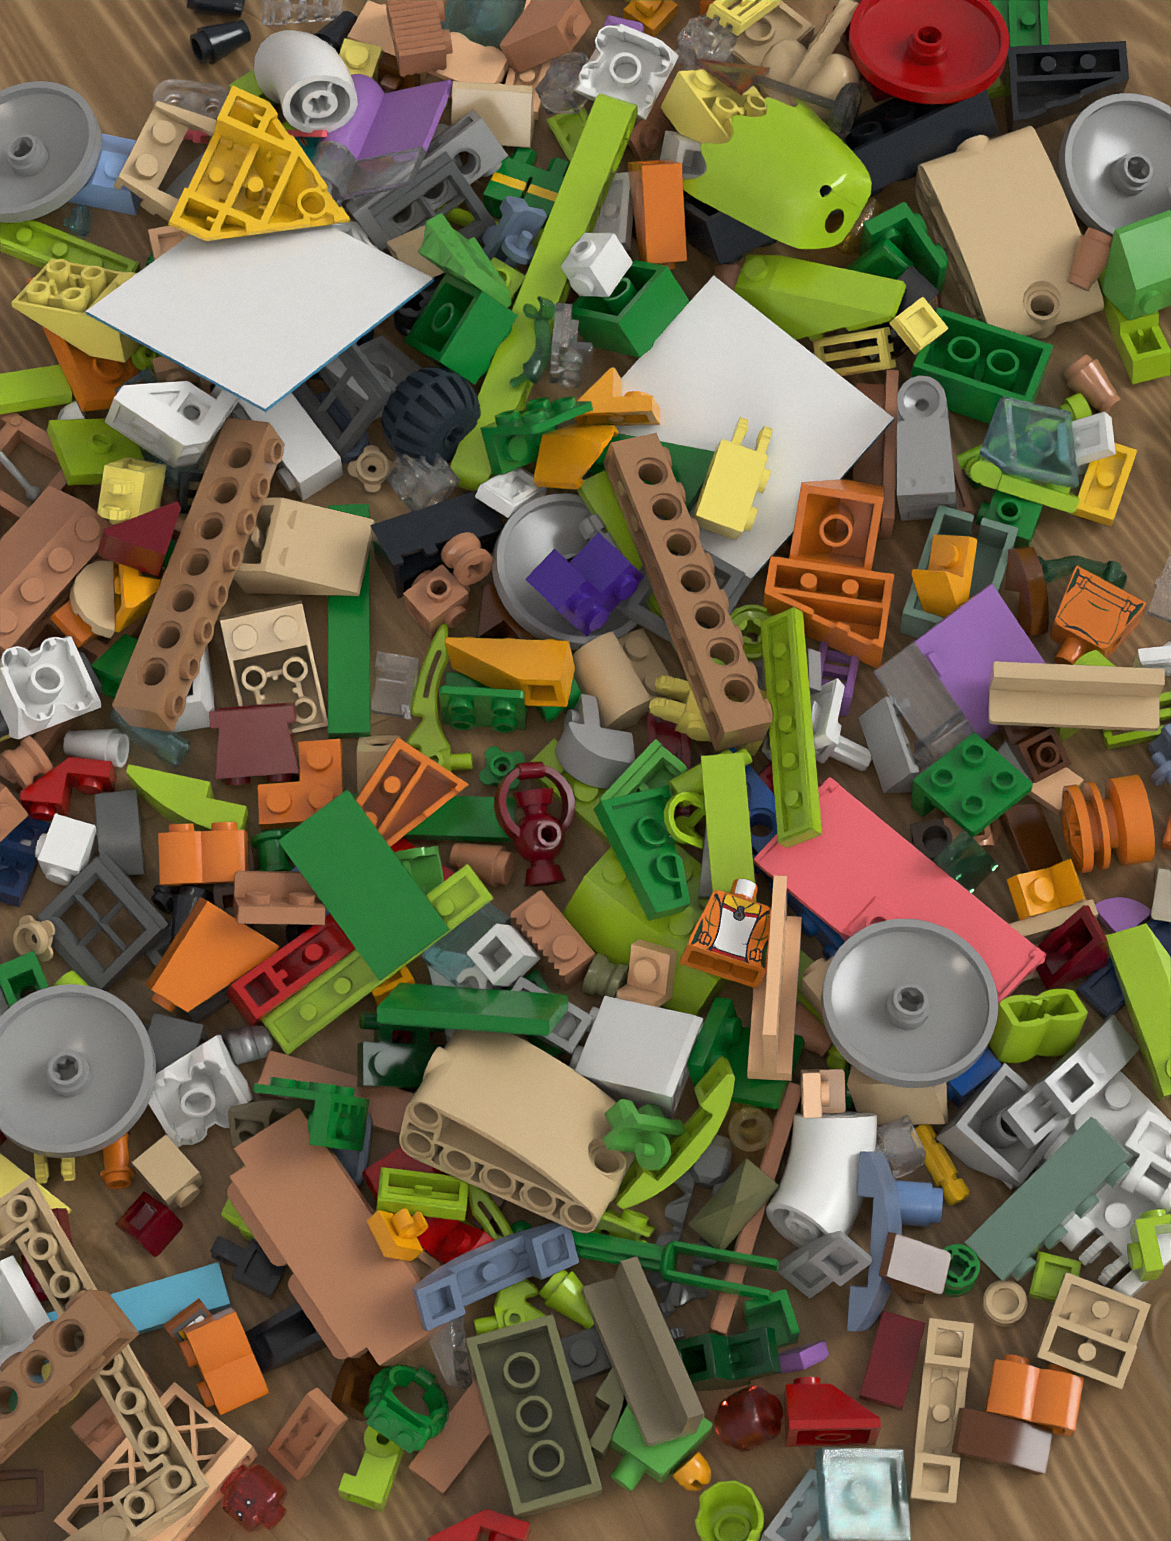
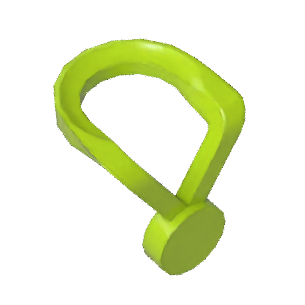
M681 792L672 796L666 803L664 822L668 832L674 838V842L690 844L704 849L705 839L695 831V825L705 815L704 795L694 792ZM686 801L698 807L690 817L679 816L674 821V810L679 802Z

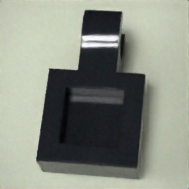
M218 1236L210 1250L212 1253L211 1257L215 1260L236 1267L232 1275L233 1281L271 1300L289 1267L288 1264L285 1266L272 1264L254 1238H251L247 1248L244 1249Z

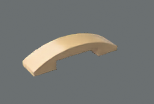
M929 1318L918 1405L910 1499L956 1504L961 1458H959L960 1455L952 1453L958 1411L959 1408L965 1407L974 1329L973 1323Z

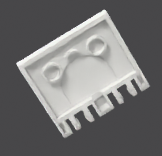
M1119 1071L1078 1111L1066 1118L1070 1122L1032 1171H1037L1090 1117L1097 1119L1123 1147L1147 1109L1169 1123L1171 1121ZM1133 1156L1127 1165L1132 1168L1137 1158ZM1149 1166L1144 1176L1167 1189L1171 1182L1169 1177ZM1004 1182L1010 1188V1190L1016 1187L1012 1184ZM1119 1182L1113 1188L1107 1183L1095 1195L1100 1200L1099 1203L1082 1219L1075 1215L1064 1226L1068 1233L1061 1240L1072 1252L1093 1232L1100 1236L1079 1256L1078 1259L1084 1266L1093 1263L1108 1246L1119 1256L1112 1264H1109L1102 1270L1098 1280L1104 1286L1109 1284L1127 1266L1130 1267L1127 1255V1244L1132 1243L1130 1229L1134 1221L1140 1219L1139 1215L1141 1213L1156 1210L1155 1207L1157 1206L1156 1203L1140 1193L1134 1191L1131 1194L1121 1188L1122 1182ZM1171 1233L1157 1235L1163 1267L1171 1262ZM1138 1269L1131 1270L1112 1290L1133 1297L1149 1281L1141 1282Z

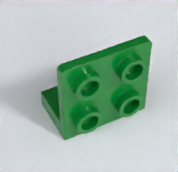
M903 202L863 223L859 257L887 237L914 263L913 267L940 291V297H942L948 258L943 248L939 244L934 245L927 235L926 224L919 213L913 214L907 203Z
M575 396L559 398L552 402H549L548 397H541L527 401L525 403L526 409L522 411L514 409L496 414L494 416L495 422L480 428L492 475H503L536 461L542 435L557 430V425L593 410L592 402H576Z
M446 672L445 686H440L439 690L443 725H450L451 728L462 731L472 730L474 727H490L492 730L500 733H512L516 729L526 730L528 706L525 705L524 691L492 689L462 673Z
M973 732L913 780L911 808L922 818L935 808L937 810L941 809L967 834L974 837L1030 793L1033 783L978 734Z
M715 997L687 1061V1067L694 1087L715 1062L723 1056L728 1060L735 1076L731 1102L772 1109L779 1108L790 1081L748 1079L747 1070L751 1028L742 1027L741 1019L737 1018L732 999ZM794 1035L792 1075L805 1046L804 1038L799 1035Z
M270 1077L269 1085L254 1083L253 1092L315 1101L314 1110L310 1113L308 1119L309 1145L363 1151L370 1099L354 1097L355 1088L279 1077Z

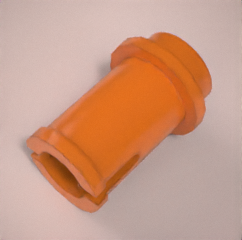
M127 1133L116 1142L102 1149L104 1170L101 1171L100 1178L105 1182V1186L108 1189L127 1188L132 1185L131 1179L135 1177V1170L130 1167L129 1134Z

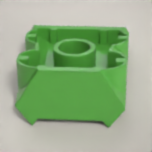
M443 213L427 220L423 243L418 253L443 272L483 291L506 308L511 305L510 290L475 237L469 240L451 227Z

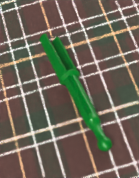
M518 1220L510 1228L513 1233H517L534 1227L531 1223ZM571 1229L578 1258L619 1265L622 1260L638 1257L643 1270L660 1273L666 1282L771 1302L772 1294L768 1289L677 1272L675 1269L678 1254L779 1271L780 1264L777 1259L673 1240L666 1244V1246L592 1232L580 1233Z

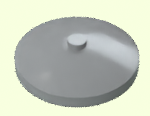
M36 81L17 84L0 91V222L28 221L58 209L72 199L93 174L102 148L101 129L94 112L86 100L73 89L58 83Z
M1114 94L1103 97L1089 105L1069 125L1059 150L1060 181L1069 204L1087 227L1113 237L1114 230L1171 210V196L1166 186L1171 181L1170 106L1141 94Z
M566 493L551 494L536 498L523 505L510 517L501 530L492 555V573L497 593L514 620L540 640L569 641L571 650H578L593 639L611 631L619 639L632 632L638 623L624 616L623 612L616 609V607L609 614L606 623L586 637L525 580L553 549L557 550L570 562L590 542V540H585L579 530L580 523L592 515L580 495ZM645 603V605H644L643 607L648 610L649 607H648V605Z
M892 919L865 927L851 936L838 949L829 964L823 981L821 1011L824 1025L833 1044L840 1054L856 1069L888 1085L905 1088H924L955 1079L971 1068L981 1057L996 1026L998 996L994 979L985 961L962 937L932 922L917 919Z
M76 984L58 985L27 995L0 1016V1131L13 1143L27 1151L47 1157L72 1158L84 1156L104 1149L116 1142L139 1120L152 1095L156 1077V1061L152 1042L143 1023L125 1002L107 991L95 987Z

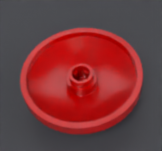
M862 0L851 19L848 45L850 55L857 69L877 88L892 96L911 102L946 104L971 98L989 88L997 80L1006 63L1009 33L1003 17L988 0Z

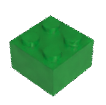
M631 259L632 265L609 297L579 296L566 313L588 346L641 358L653 347L657 338L689 303V299L668 266Z
M446 273L405 338L404 343L437 365L461 375L466 381L475 385L479 377L488 370L491 358L501 342L511 333L512 324L518 315L483 291Z

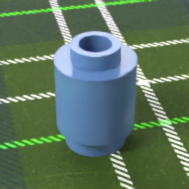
M895 1180L902 1225L929 1227L930 1223H941L943 1188H934L932 1183Z

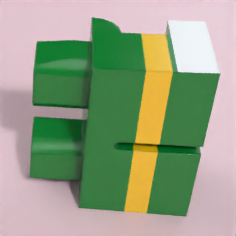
M516 147L510 158L506 157L501 161V167L493 174L483 193L484 207L492 217L501 219L503 215L499 207L505 197L523 198L529 207L544 209L547 215V219L541 227L544 229L570 162L557 157L552 158L547 170L535 167L537 153L533 149Z

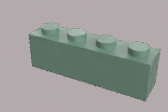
M1090 1117L965 1243L1002 1281L1010 1280L1012 1277L1017 1281L1021 1280L1036 1265L1037 1262L1032 1257L1044 1245L1051 1250L1066 1236L1068 1231L1064 1226L1075 1215L1082 1219L1099 1203L1100 1200L1095 1195L1107 1183L1113 1188L1131 1171L1127 1163L1133 1156L1097 1119Z

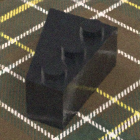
M477 491L464 493L456 498L370 525L375 560L397 599L403 597V593L412 587L414 580L426 570L433 571L443 564L450 573L454 572V569L449 568L442 561L441 553L446 543L461 533H473L480 541V549H485L489 554L493 553L496 540L504 524L495 509L475 497Z

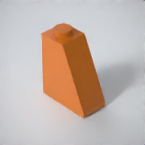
M668 159L627 162L640 261L665 265L670 270L676 269V262L687 261L682 163Z
M200 897L145 986L155 992L151 1000L173 1013L178 1006L189 1012L272 956L278 950L279 945L247 925L238 924L234 917Z

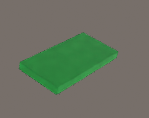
M349 790L344 791L278 840L284 851L379 981L386 978L450 930L447 923Z
M399 983L377 1007V1022L390 1025L548 1036L568 1010V995Z

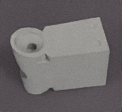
M920 375L910 378L902 385L897 396V500L901 521L934 519L938 505L958 510L947 399L940 383L928 376Z

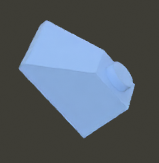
M102 134V148L97 166L84 187L68 202L136 216L141 198L124 185L120 191L113 186L136 140Z

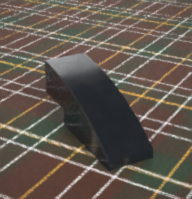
M298 1302L245 1332L262 1374L327 1347Z

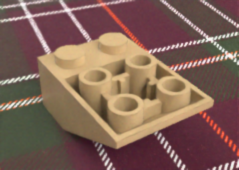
M265 498L256 518L255 530L250 534L244 548L242 563L239 569L236 570L233 578L246 594L359 596L372 540L370 525L376 522L370 518L290 499Z
M302 601L220 617L238 705L296 701L297 720L290 723L292 733L328 726Z

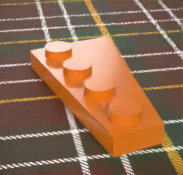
M33 278L28 279L26 286L31 282ZM42 326L82 412L110 409L114 397L123 385L146 384L139 376V369L133 365L131 357L124 363L89 356Z

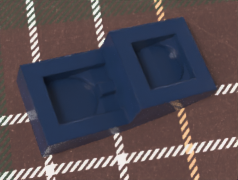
M26 817L0 842V902L20 907L39 863L38 858L35 857L37 842L42 833H48L50 823Z

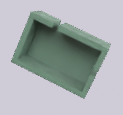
M938 505L917 569L928 570L933 534L970 536L974 515ZM982 518L977 538L969 599L989 584H993L998 593H1000L1007 570L1008 550L1014 548L1019 528ZM913 581L903 610L899 633L918 638L944 619V617L923 611Z

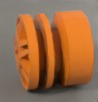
M1138 774L1107 779L1104 799H1102L1095 782H1085L1083 794L1076 784L1063 787L1062 831L1066 847L1078 873L1092 872L1094 862L1098 869H1108L1111 861V849H1114L1119 862L1123 866L1153 861L1155 855V836L1152 813L1147 792Z

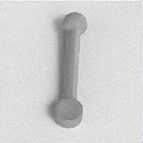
M0 450V462L25 489L27 499L35 502L42 493L41 489L37 486H32Z

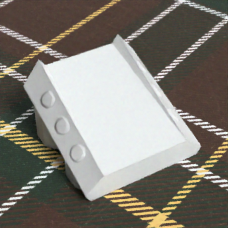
M623 24L605 26L597 34L595 39L596 49L589 62L582 67L574 91L592 101H595L598 94L602 93L638 105L637 118L646 120L679 55L662 40Z
M71 636L45 639L40 647L30 651L19 646L8 648L2 654L0 659V710L9 728V737L21 739L101 708L100 698Z
M216 1035L156 1074L154 1088L148 1104L168 1137L177 1147L202 1141L207 1135L208 1128L214 1124L223 1128H230L227 1113L229 1108L249 1103L254 1098L247 1079L245 1080L238 1066L235 1065L234 1059L224 1044L222 1036Z

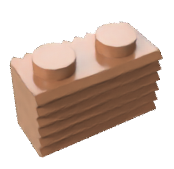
M386 0V13L400 76L405 77L407 74L412 76L415 73L420 75L422 72H436L438 69L445 70L447 68L446 54L453 53L449 29L442 30L440 22L445 21L443 0Z
M542 890L511 911V926H515L541 956L538 964L544 967V972H549V978H553L554 984L560 986V991H567L586 976L591 962L596 957L594 951Z

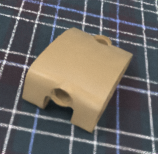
M1027 126L990 140L985 135L971 137L961 143L956 152L918 165L915 183V195L918 206L936 244H939L947 255L948 269L973 319L1024 336L1029 335L1032 338L1042 339L1052 335L1058 324L1072 322L1104 309L1103 296L1097 280L1092 284L1089 291L1080 289L1067 282L1081 233L1050 159L1032 126ZM1034 311H1044L1048 313V315L1039 316L1035 314Z
M456 1029L444 1048L437 1047L431 1056L424 1072L423 1081L406 1107L399 1135V1144L402 1150L412 1158L580 1233L594 1231L609 1203L617 1197L621 1182L636 1157L635 1153L607 1149L602 1139L612 1130L605 1112L617 1102L566 1064L512 1033Z

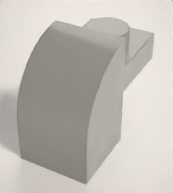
M581 694L574 710L569 709L566 714L564 732L555 748V753L561 766L572 777L593 787L609 789L635 761L633 735L629 732L600 727L597 697Z

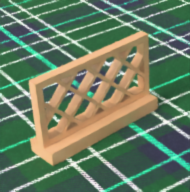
M774 875L767 972L758 989L753 988L748 1079L792 1080L802 917L787 916V876Z
M175 1382L161 1396L160 1400L165 1409L176 1398H179L189 1407L190 1425L176 1426L180 1434L191 1433L192 1456L198 1467L199 1463H207L201 1472L210 1487L191 1512L149 1541H185L258 1456L254 1447L249 1442L232 1431ZM196 1413L207 1423L197 1424ZM217 1430L227 1439L216 1454L198 1456L197 1432ZM127 1437L54 1520L70 1536L78 1531V1529L69 1521L81 1507L99 1505V1515L106 1511L105 1505L113 1504L111 1497H105L104 1481L112 1472L129 1471V1484L136 1483V1470L145 1469L141 1462H135V1450ZM128 1454V1463L119 1464ZM98 1489V1498L89 1499Z

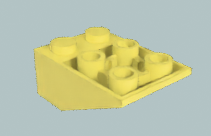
M710 69L727 82H729V79H727L724 76H721L722 74L733 75L731 77H734L736 75L731 74L729 72H741L740 74H746L742 71ZM707 70L678 71L660 108L680 135L702 144H723L728 142L733 135L732 116L760 117L767 113L765 99L755 86H752L741 96L706 72ZM738 75L739 77H737L740 79L743 78V80L738 81L744 84V86L750 81L744 80L746 78ZM734 80L729 82L739 90L743 87L742 84Z
M51 259L12 301L13 308L89 356L125 363L141 345L86 314V310L137 273L77 264L64 259Z

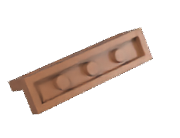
M886 370L884 384L856 383L855 387L895 419L855 463L852 470V481L885 486L877 539L892 538L895 519L899 370Z

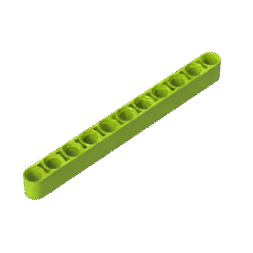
M599 93L594 101L513 306L512 312L518 316L512 324L511 333L497 348L477 397L481 410V416L477 420L478 424L459 443L448 473V484L474 492L479 489L481 484L497 476L492 475L480 428L495 422L494 416L498 413L514 409L522 411L524 409L571 289L570 281L560 266L570 254L573 245L580 240L583 234L593 233L633 131L638 114V105L602 93Z

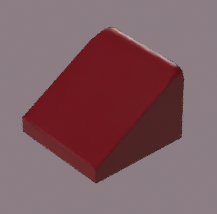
M145 1191L115 1223L120 1230L153 1257H157L183 1228V1223L168 1207Z

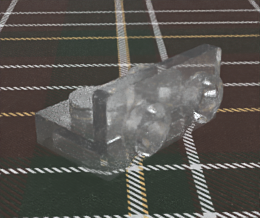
M556 303L549 383L558 384L560 387L567 389L589 386L593 344L577 341L579 320H571L572 304Z

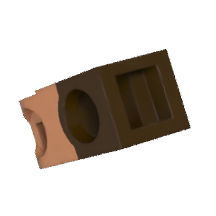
M950 817L910 824L913 846L936 865L961 860L962 857L979 856L995 848L990 825L972 837Z

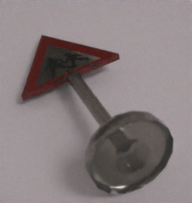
M699 58L694 59L696 65L741 96L756 84L830 109L829 129L842 139L846 138L850 133L860 110L863 87L855 82L844 84L835 100L765 77L769 73L770 67Z

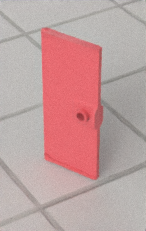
M831 777L825 780L818 788L822 835L790 848H785L778 844V835L776 834L753 860V863L772 879H774V875L787 876V892L837 932L845 942L865 927L892 919L923 920L953 931L966 940L985 961L995 982L998 1005L1003 999L1009 997L1029 974L1031 975L1045 961L1047 954L1033 945Z

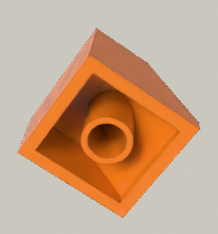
M845 479L801 482L789 559L871 571L885 486Z

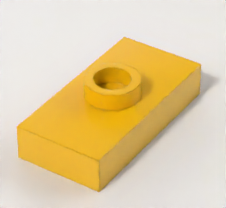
M1114 443L1115 455L1089 463L1078 495L1080 500L1076 512H1073L1072 515L1112 527L1137 454L1136 449Z

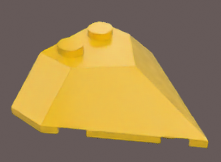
M232 85L216 120L214 134L189 187L184 188L168 225L204 241L347 223L350 222V218L342 206L339 207L327 190V184L294 136H290L277 118L278 113L271 103Z

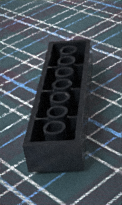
M987 89L971 98L946 104H923L895 97L830 128L855 153L869 172L872 182L870 197L881 193L883 187L895 181H905L915 177L919 164L956 152L958 146L967 139L978 135L990 137L999 132ZM828 185L822 186L820 188V195L824 197L830 193L832 188ZM690 194L684 197L685 233L688 243L719 265L737 262L743 257L744 253L757 247L770 246L778 241L694 198ZM835 209L830 214L842 212V210Z

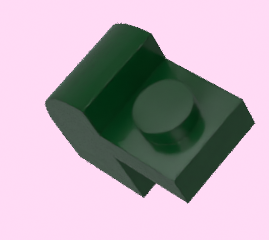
M762 1327L728 1337L707 1333L674 1342L694 1390L697 1391L722 1390L751 1384V1380L781 1373L774 1328Z

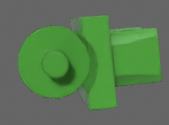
M621 1099L605 1112L612 1130L602 1139L607 1149L635 1153L638 1164L646 1170L653 1171L663 1168L671 1157L672 1151L669 1139L674 1136L683 1135L686 1129L681 1120L665 1118L659 1105L647 1104L637 1111L632 1100Z

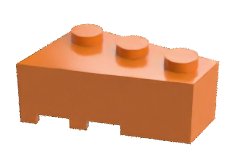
M770 556L763 607L768 608V612L773 616L796 607L803 612L806 636L819 642H825L829 647L846 655H854L858 657L859 661L880 670L895 574Z
M397 737L361 789L356 800L391 847L469 784Z

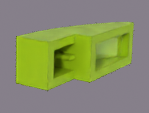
M1106 268L1097 279L1101 293ZM1102 293L1104 312L1131 383L1137 384L1170 376L1171 349L1159 327L1158 310L1152 314L1129 321Z
M128 764L126 773L131 787L138 789V794L172 823L194 824L195 831H211V823L237 822V830H246L248 832L251 820L247 806L214 799V793L209 781Z

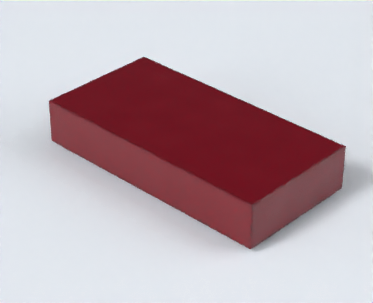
M887 1311L882 1312L861 1388L860 1399L902 1411L923 1336L925 1322Z

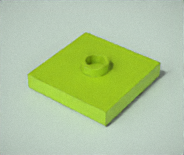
M106 418L49 420L47 433L68 486L102 484L104 466L125 457L144 460L139 445L104 422Z

